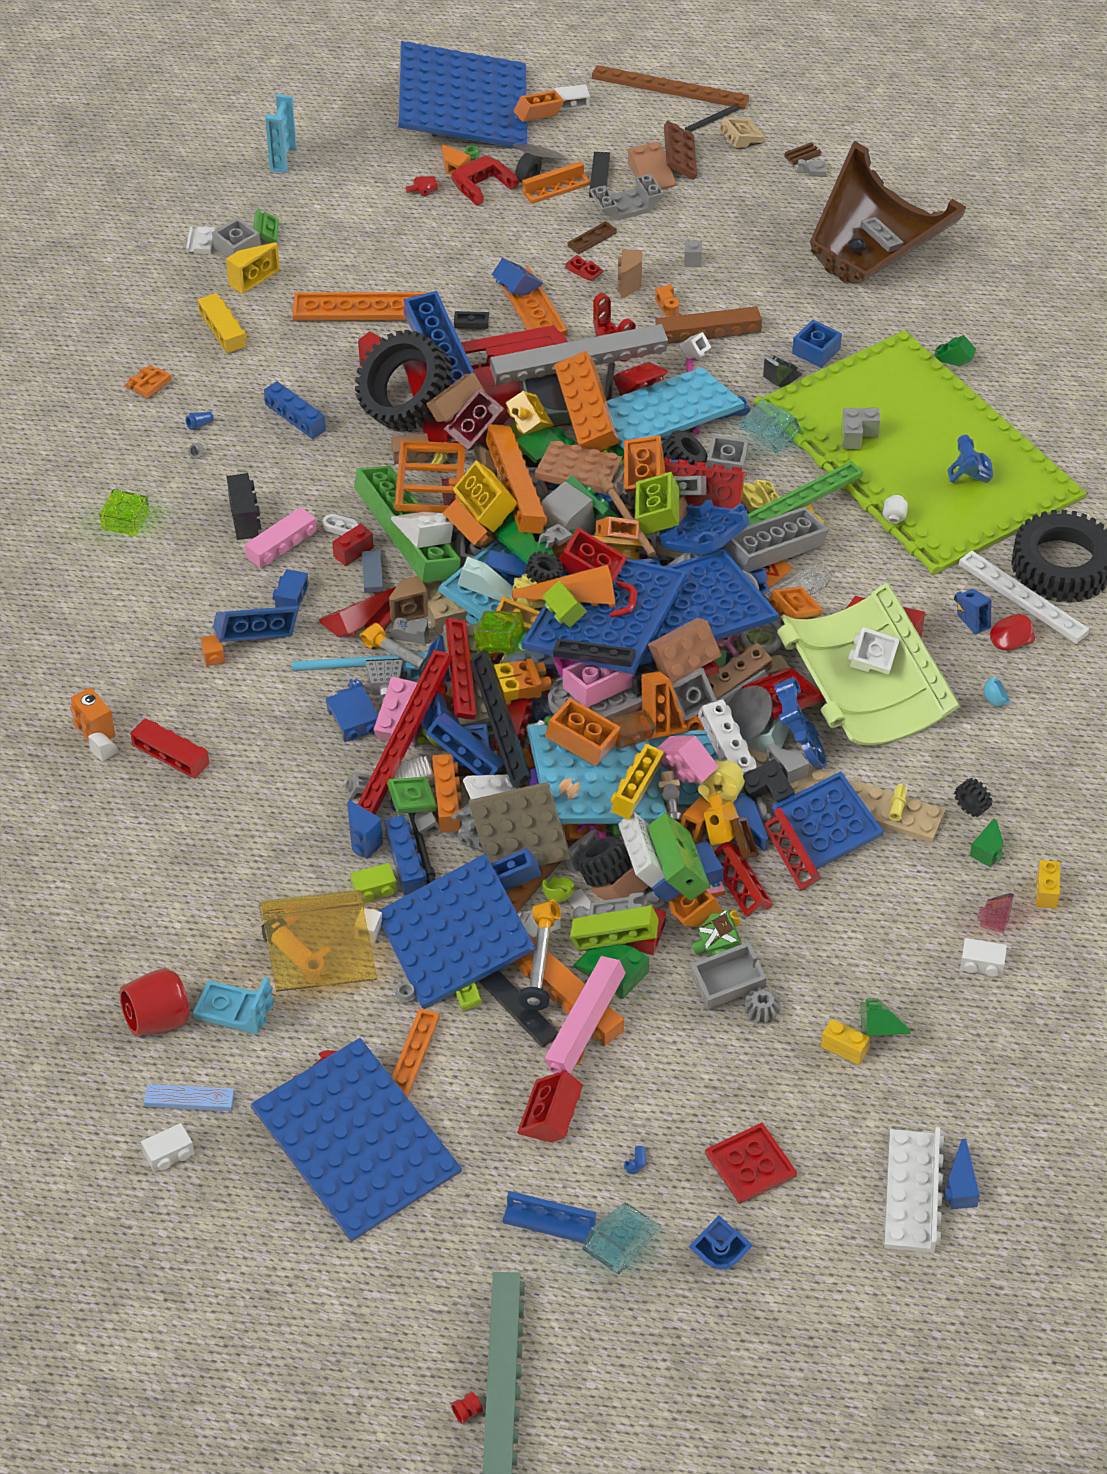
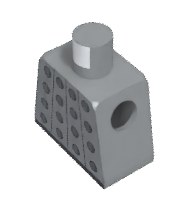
M403 659L366 660L367 678L372 695H380L382 700L385 697L391 677L403 678Z

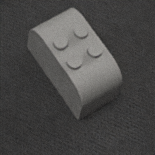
M563 482L541 502L544 515L547 516V524L543 527L544 532L560 524L569 532L571 529L576 530L579 527L590 535L595 533L593 500L567 482Z

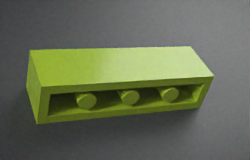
M652 905L573 918L570 938L577 951L652 939L657 937L658 917Z

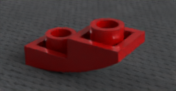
M578 255L570 259L565 265V268L590 281H593L604 271L593 261L590 260L587 263Z

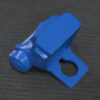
M969 435L960 436L957 440L960 455L947 470L950 482L954 483L965 473L976 480L988 483L993 477V467L990 458L984 453L974 450L973 439H970ZM959 466L957 473L953 475L954 469Z

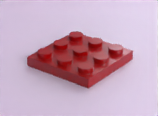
M792 667L742 686V689L749 686H760L768 691L772 700L771 717L774 720L779 719L783 709L776 693L775 685L791 677H795L801 689V693L797 694V702L801 709L824 701L821 691Z
M763 1122L705 1149V1155L739 1204L797 1177V1171Z

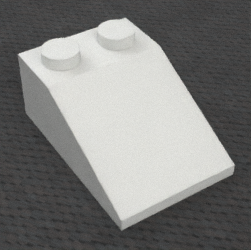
M419 512L391 517L393 523L417 548L451 543L453 523L443 513Z

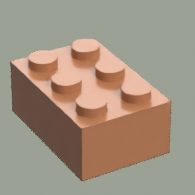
M698 617L648 644L658 671L667 676L671 683L722 656L708 621Z

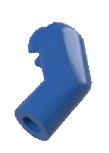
M636 1146L635 1159H629V1162L625 1161L624 1169L629 1174H636L646 1166V1148L644 1146Z

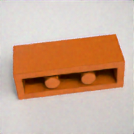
M555 90L524 95L520 97L513 111L522 122L552 117L558 114L564 100Z

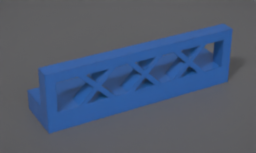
M509 1191L503 1223L590 1245L596 1226V1212Z

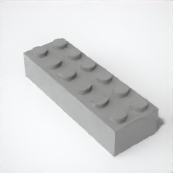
M802 507L747 526L719 548V550L724 548L741 570L751 572L823 546L829 529L810 510Z

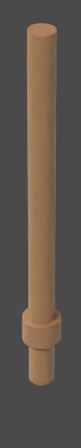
M604 473L599 474L598 479L603 485L606 495L611 497L625 519L634 520L616 493L613 483L608 481ZM639 527L640 543L650 557L655 556V550Z

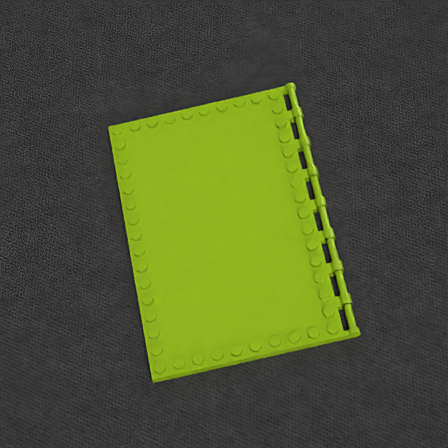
M906 330L763 397L758 396L753 402L756 407H760L771 418V421L778 428H782L800 449L803 448L822 470L825 469L829 473L835 470L832 465L838 468L850 461L863 471V476L842 487V489L849 492L859 502L861 508L875 517L888 534H892L900 541L911 556H915L926 566L932 576L959 563V560L970 551L977 554L1016 534L1022 524L1025 525V521L1028 518L1032 520L1033 515L1037 514L1041 517V512L1044 511L1048 515L1051 514V510L1059 512L1086 498L1087 495L1086 491ZM843 408H879L880 426L878 437H862L861 449H843L841 426ZM969 435L970 439H973L974 450L984 453L990 458L993 467V477L988 483L976 480L965 473L954 483L950 482L947 470L960 455L957 446V440L960 436ZM810 444H811L821 455H819V454L810 446ZM959 466L954 469L953 475L957 473ZM854 486H855L865 497H863V496L854 488ZM892 495H900L908 503L907 517L897 524L888 522L876 509L878 508L883 513L884 502ZM899 530H901L911 541H909ZM922 552H924L934 562V564Z

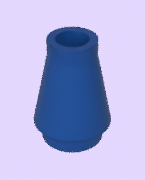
M211 411L189 413L185 417L186 425L190 430H197L214 420Z

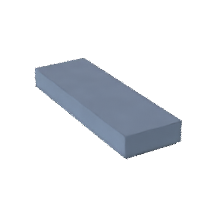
M380 550L362 551L364 593L383 592Z

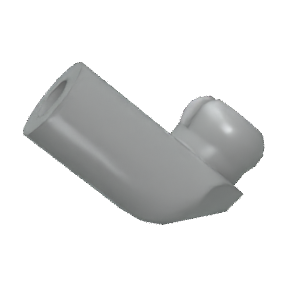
M757 797L755 805L761 821L766 823L771 820L772 814L767 812L764 797Z

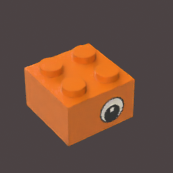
M91 687L70 697L72 705L70 710L74 715L73 724L77 730L81 729L87 742H89L88 736L93 733H103L109 739L116 736L111 710Z

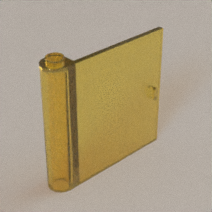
M360 890L259 901L261 921H264L276 992L377 980L363 907L365 906L364 893H360Z

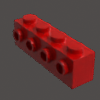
M144 718L130 732L132 746L194 779L210 764L208 751L204 747L197 746L187 738L178 736L172 730H167L154 721Z

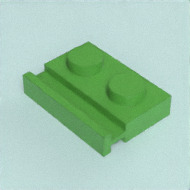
M258 208L254 215L253 229L260 233V238L265 242H276L279 219L267 212H260Z

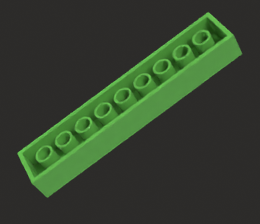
M391 466L356 468L355 490L420 580L426 583L446 581L459 570L461 559L449 543L417 548L391 520L392 516L419 513L395 510L397 474ZM403 492V504H419L411 492Z

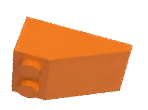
M660 435L624 440V490L626 493L631 492L630 495L636 494V482L666 473Z

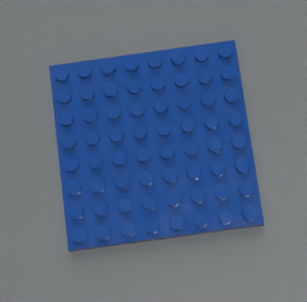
M401 41L398 128L513 147L515 143L527 144V121L522 122L513 111L520 97L527 95L526 63Z

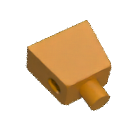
M720 793L708 796L711 807L704 812V818L710 843L714 845L729 842L735 837L730 820L739 817L732 801L722 802Z

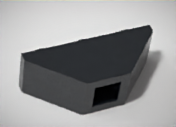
M767 355L764 358L763 377L781 388L792 383L802 373L797 371L798 367L775 355L773 358Z

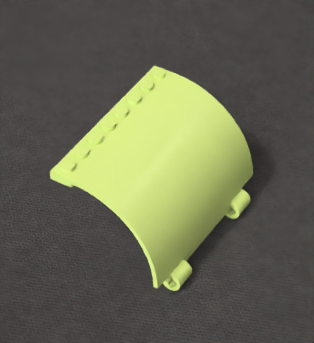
M887 582L861 602L828 616L815 619H794L782 615L781 618L785 625L777 631L787 650L797 648L823 694L827 704L821 708V712L829 726L835 728L842 725L850 741L860 745L884 744L913 735L935 724L961 707ZM862 627L900 639L889 675L873 669L865 672L850 667L851 661L848 660L851 649L855 650L856 648L853 641L856 633L860 634Z

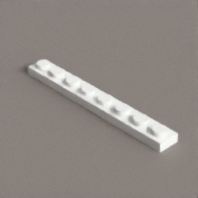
M970 551L959 560V566L1077 644L1089 634V628L975 552Z

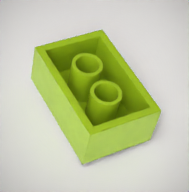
M672 472L636 482L635 520L639 521V527L644 535L679 525V486Z

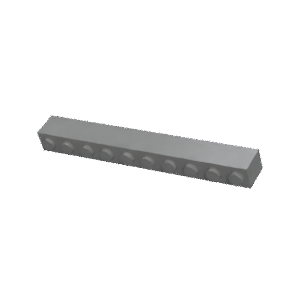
M662 324L491 357L490 370L496 385L507 384L509 382L557 374L554 364L586 350L595 365L609 364L615 361L644 357L656 353L660 354L667 351L668 339Z

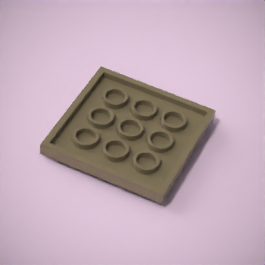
M549 782L469 800L470 810L482 849L490 863L526 848L537 858L539 866L570 859V851Z

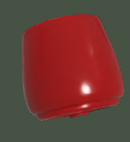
M166 968L155 970L120 987L121 1009L124 1019L134 1036L172 1031L185 1025L189 1018L188 997L180 977L174 971Z

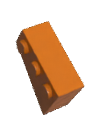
M660 671L642 674V723L646 733L652 738L689 732L684 723L682 711L679 709L671 680Z

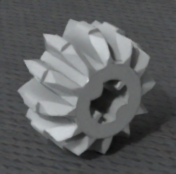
M758 987L757 992L751 990L749 996H746L745 1012L749 1014L750 1019L756 1018L757 1023L760 1020H764L767 1024L769 1019L775 1020L776 1015L780 1013V997H776L775 991L769 992L768 987L765 990H761Z

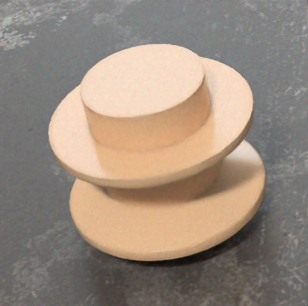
M571 777L568 780L564 779L559 785V794H567V800L575 798L580 790V783L578 782L574 785Z

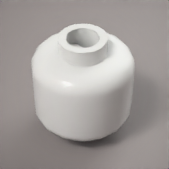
M900 495L890 496L884 502L883 517L892 524L902 522L907 517V501Z

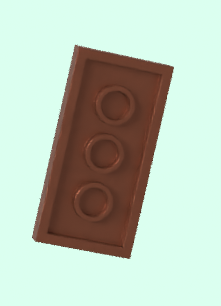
M667 121L664 124L667 166L694 180L697 177L694 134L682 129L675 123Z

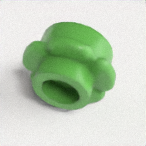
M467 146L464 153L470 155V160H474L479 157L480 152L476 146Z

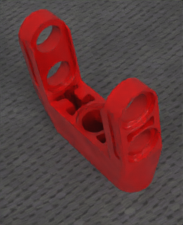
M483 156L455 169L451 175V179L458 190L476 206L484 202V196L481 189L475 184L494 176L509 189L519 186L517 176L500 161L489 156Z
M599 293L594 298L593 325L596 337L636 329L635 323L630 318L622 320L618 327L611 322V300L605 293Z

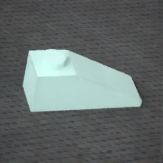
M467 557L457 585L498 601L501 600L502 596L513 600V586L486 563Z

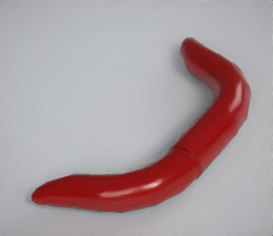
M615 581L619 588L628 590L630 596L628 605L625 608L613 611L609 617L623 616L632 612L637 601V590L633 585Z

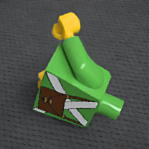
M727 910L721 913H713L704 924L699 926L698 929L702 939L691 943L696 955L707 951L710 956L742 944L736 928L740 925L741 917H737L738 912L736 910H732L730 914Z

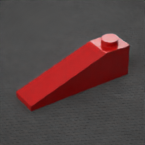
M396 587L320 618L319 622L337 637L345 635L346 638L357 634L356 630L362 628L389 600Z

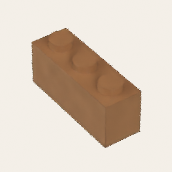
M474 373L465 374L426 404L437 422L445 421L446 423L454 418V414L461 410L479 388L484 392L485 390Z

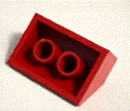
M566 1070L537 1079L517 1133L550 1143L565 1138L570 1121L574 1116V1110L580 1098L583 1084Z

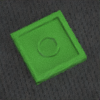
M427 777L388 779L387 785L397 814L436 811L437 804Z

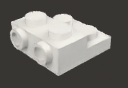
M862 627L860 634L856 633L853 641L856 648L855 650L851 649L848 660L851 661L850 667L865 672L873 669L889 675L900 639Z

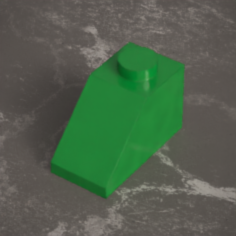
M993 819L972 843L970 851L972 858L990 868L995 862H1000L1004 855V852H1002L1004 842L997 820Z

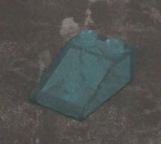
M763 399L738 424L740 428L775 453H778L800 430L796 417L785 409Z
M624 1202L590 1229L582 1249L619 1275L631 1265L660 1231L661 1226Z

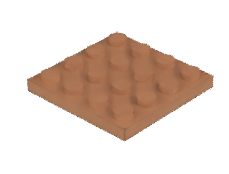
M551 441L535 471L534 479L561 485L573 475L585 487L589 485L596 493L606 495L598 475L604 473L608 481L613 482L621 465L622 457L617 456L615 453H603L597 449H585L579 445H567L561 441Z

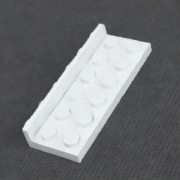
M935 1127L934 1133L890 1129L884 1248L934 1253L935 1246L940 1245L941 1232L937 1231V1225H941V1212H937V1207L941 1206L942 1193L938 1192V1187H942L943 1174L939 1173V1168L943 1166V1154H939V1149H943L944 1136L940 1135V1127Z

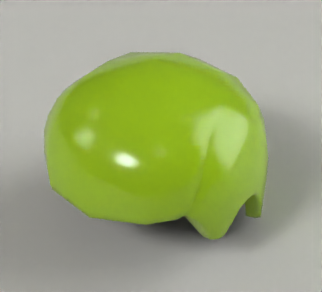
M553 876L550 882L547 883L546 880L542 882V889L548 900H555L557 903L568 900L575 892L574 883L569 878H556Z

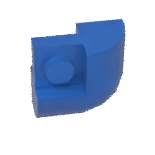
M718 1215L689 1245V1248L704 1263L712 1268L722 1270L735 1265L753 1245L737 1229L734 1230Z

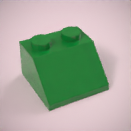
M868 998L866 1002H860L861 1028L867 1036L910 1034V1029L904 1021L882 1001H879L878 998Z

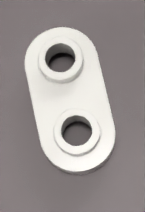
M329 514L323 518L324 530L341 536L358 525L357 521L336 514Z

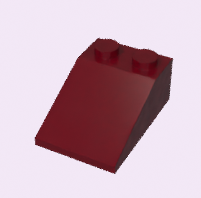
M479 388L444 430L470 451L486 440L489 424L504 425L511 416L500 404Z

